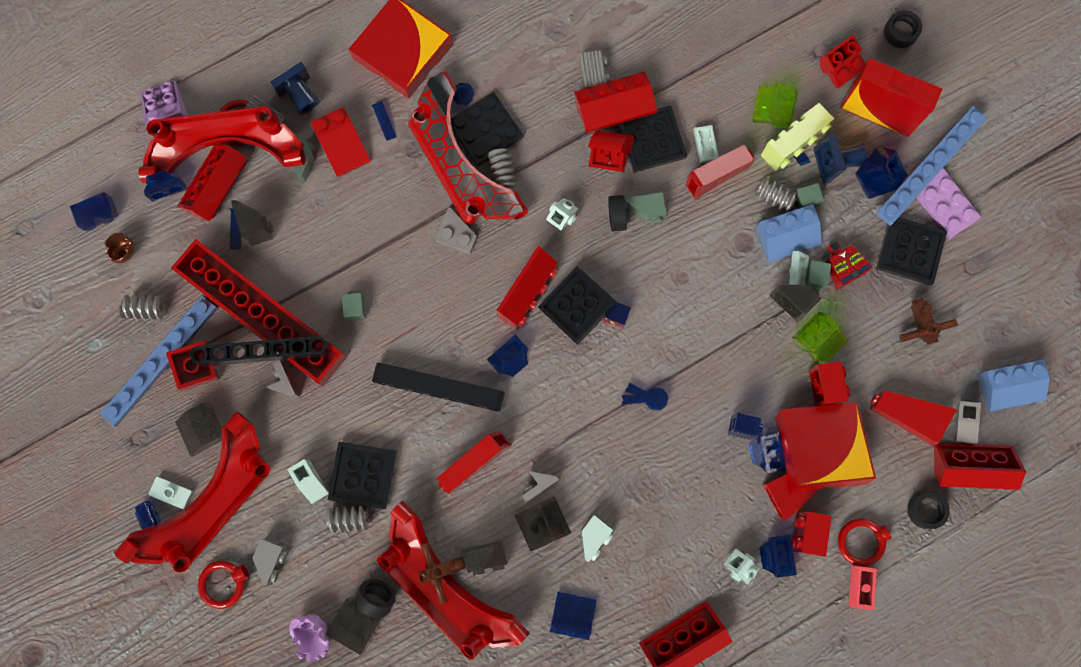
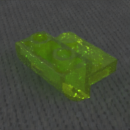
M776 83V86H759L752 118L753 123H771L773 127L789 128L793 122L798 96L797 90L782 83Z
M817 312L792 337L802 351L807 352L817 365L827 363L849 341L841 332V326L823 312Z

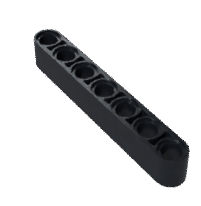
M321 336L202 345L196 346L190 351V359L201 366L322 357L329 353L330 344ZM323 342V348L316 351V344ZM304 344V349L301 352H296L297 345ZM284 345V351L281 354H277V348ZM260 347H264V353L258 356L257 350ZM244 348V355L238 357V351ZM224 350V357L218 359L219 352ZM205 352L204 359L199 361V354Z
M376 363L372 382L498 412H501L505 392L383 363Z

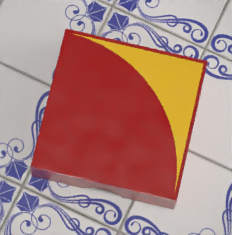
M389 0L349 47V52L352 59L370 72L382 77L391 87L409 99L423 83L429 71L441 61L453 46V40L450 33L403 0Z
M869 58L858 78L849 87L840 109L905 137H909L935 109L943 88L904 74L893 67Z
M857 402L781 409L775 416L780 444L785 454V467L791 493L820 490L825 487L841 488L868 485L876 479Z

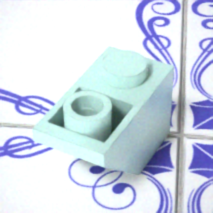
M304 459L287 469L297 487L311 504L329 494L310 460Z
M595 515L592 516L581 531L584 557L587 562L590 560L595 561L601 553L598 549L603 543L607 545L613 537L611 534L613 530Z

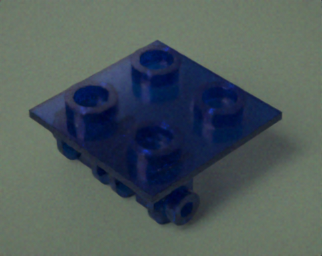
M557 592L550 632L589 640L597 600Z

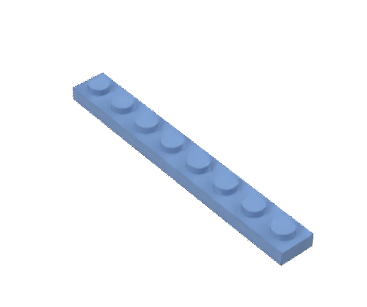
M972 106L877 211L876 215L891 226L988 117Z
M201 296L102 410L100 415L117 427L170 365L166 352L185 347L218 308Z

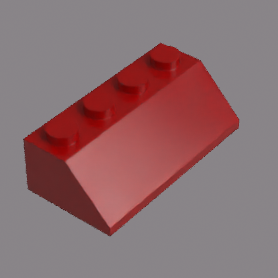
M645 71L574 91L576 108L586 133L657 113L651 83Z
M213 145L177 207L210 222L216 216L218 206L225 201L227 191L235 184L236 176L244 169L247 158L228 145Z
M537 246L496 310L498 318L516 329L520 325L522 327L528 320L526 315L530 309L532 311L535 309L539 302L537 298L540 294L544 295L549 286L547 285L550 278L554 279L559 271L557 269L558 262L540 246Z
M939 443L934 445V473L940 487L1020 490L1026 470L1014 446Z
M705 601L639 642V645L652 667H694L733 642L723 623L708 602Z

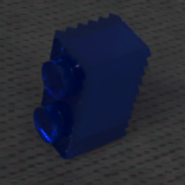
M106 192L70 205L76 225L83 231L94 230L96 225L110 223L114 220L113 218L119 216L112 197Z
M741 413L733 415L730 420L728 435L748 440L761 435L763 430L761 418Z

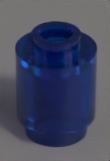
M150 501L135 507L136 512L134 514L142 530L161 523L154 504L151 505Z

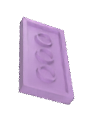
M944 168L916 197L938 227L947 231L946 237L948 240L981 218Z

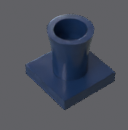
M302 62L270 81L279 97L288 93L299 115L311 111L320 103V99L304 82L310 76Z
M836 134L827 136L813 149L823 184L831 183L846 170V167H864L867 161V151L861 141L840 147Z

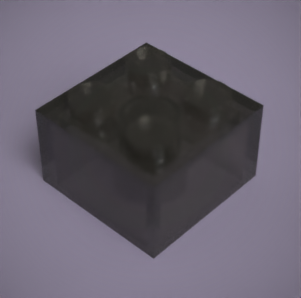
M348 597L326 635L357 654L362 655L365 653L385 617H368L357 608L355 598Z

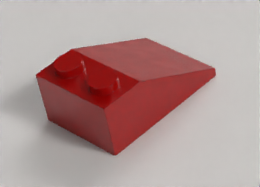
M344 107L310 122L337 177L371 162Z

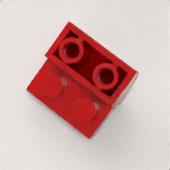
M854 34L820 58L821 70L823 74H828L835 88H840L858 75L866 64L860 54L862 48Z
M600 130L594 132L588 144V147L591 148L588 167L625 172L627 154H631L634 135Z

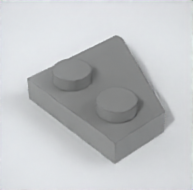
M448 207L435 241L471 254L477 235Z

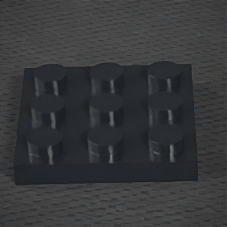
M494 92L450 118L452 130L477 167L489 160V152L496 149H507L524 138L523 133Z
M671 105L657 109V113L618 124L621 134L634 135L631 154H627L633 173L687 158Z
M898 217L891 226L887 225L876 270L932 286L935 282L947 231Z
M576 266L538 308L578 345L617 305V302Z
M338 442L327 500L387 509L397 451Z

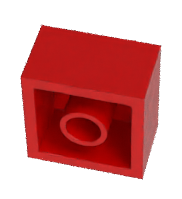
M206 341L166 352L179 391L219 380L215 366H201L190 359V351L196 346L208 345ZM205 352L199 354V361L204 359Z
M841 361L818 364L808 370L815 406L842 404L849 401L850 389L845 383L846 369L842 366Z
M798 512V516L795 515L793 523L794 527H796L795 535L791 538L793 552L826 557L832 516L813 512Z

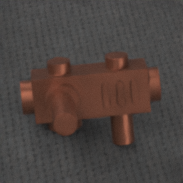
M923 298L912 301L911 306L918 328L915 331L899 335L901 342H905L919 337L927 345L939 342L940 331L956 327L958 323L956 319L939 324L934 322L931 314L932 306L928 305L927 300L924 301Z
M423 544L421 549L427 565H425L426 570L418 573L420 582L422 584L430 582L431 585H434L439 603L447 602L441 583L443 581L442 577L467 568V562L462 556L437 565V562H434L429 544Z

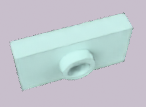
M713 126L695 127L693 132L700 165L719 158Z
M793 251L789 271V288L798 293H805L809 256L800 251Z
M156 477L148 495L185 509L194 491L161 477Z

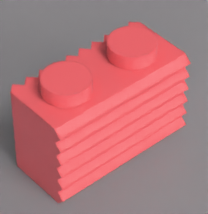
M851 566L850 607L868 610L875 609L874 601L876 599L874 597L876 595L874 593L877 588L875 586L877 584V569Z

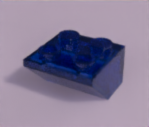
M881 146L875 148L855 173L866 197L869 199L897 190L908 176L897 151Z

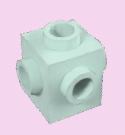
M563 198L559 202L555 201L552 204L546 220L562 230L568 224L571 226L577 218L575 214L578 208L571 201Z
M737 549L734 550L724 563L731 571L729 575L737 582L742 580L747 585L760 570L754 563L756 560L750 554L746 553L744 555Z

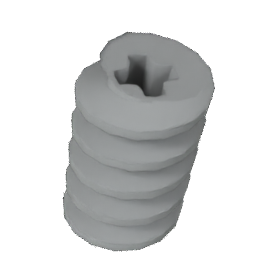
M496 149L489 152L488 158L490 159L489 165L491 166L490 172L492 173L491 179L493 182L508 189L514 188L516 184L510 183L515 177L509 175L514 170L508 168L513 165L511 161H507L512 158L510 154H506L508 150Z
M767 176L754 195L759 192V199L766 196V203L773 200V207L779 204L778 210L781 211L785 207V213H788L796 200V192L794 191L789 195L790 188L787 187L782 191L783 184L776 187L777 181L774 180L769 183L770 177Z
M125 295L120 304L119 313L121 318H150L153 320L157 318L162 320L165 314V307L159 296H156L153 301L152 296H148L147 300H145L144 295H141L138 301L137 295H133L131 300L129 295Z
M352 506L351 511L348 512L347 508L344 507L342 513H340L338 507H336L335 513H332L331 508H328L326 515L327 530L336 533L338 529L342 533L345 531V528L348 532H351L354 527L355 531L358 532L362 526V529L367 531L369 528L368 508L364 511L362 506H359V510L356 512L354 506Z

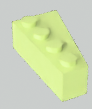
M820 103L806 112L800 118V122L796 120L786 131L783 130L774 140L771 139L767 143L761 156L775 171L780 167L782 169L787 167L791 163L790 159L793 156L796 158L805 151L804 147L807 144L811 146L818 140L817 136L820 133L825 134L832 128L831 123L834 117Z

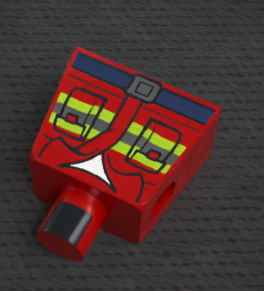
M836 241L827 247L832 257L825 263L831 264L830 276L837 290L873 268L852 245L842 250Z

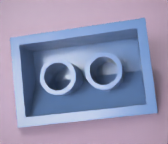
M813 204L761 221L755 228L768 263L790 256L793 251L802 252L822 245L820 221Z
M1045 360L978 374L988 412L1045 401L1047 399L1050 377Z

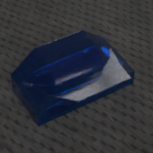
M165 170L146 176L144 194L152 202L187 190L186 183Z
M515 334L488 357L487 361L498 374L514 377L528 365V348Z
M779 431L758 435L757 439L748 444L752 464L758 465L767 474L786 470Z
M790 534L769 537L768 541L759 547L762 568L773 573L776 578L797 575Z

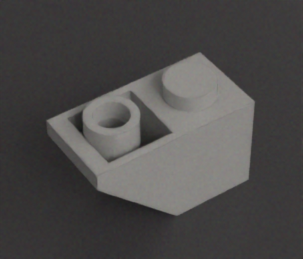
M960 401L957 442L978 444L981 403Z
M260 539L253 555V561L262 584L265 586L276 582L279 576L278 568L287 557L286 546L268 539Z

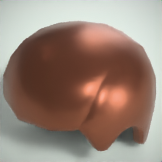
M123 233L110 235L104 243L108 250L105 254L114 263H125L133 256L135 250L134 243Z

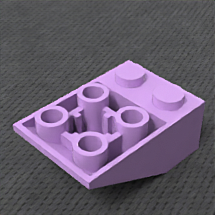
M175 80L164 82L160 86L141 92L146 126L153 119L188 116Z

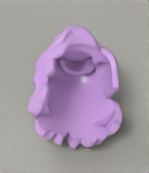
M315 614L299 616L291 620L289 631L294 644L298 643L299 645L297 651H295L298 658H306L308 662H313L321 659V656L325 657L330 650L326 623Z

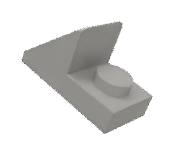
M281 360L274 362L275 369H273V373L276 379H280V381L266 388L293 398L300 397L285 363Z
M529 471L538 485L534 486L531 484L523 490L525 494L522 497L527 503L558 482L559 479L557 476Z

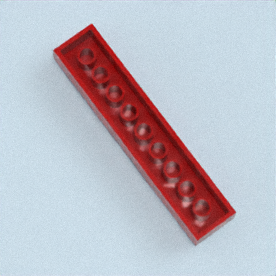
M197 239L192 242L171 267L172 270L261 340L320 336ZM323 342L316 344V351L323 348ZM304 344L297 345L296 352H301L304 349ZM330 344V351L325 356L287 360L323 387L347 356ZM284 345L277 348L276 351L279 354L284 351Z

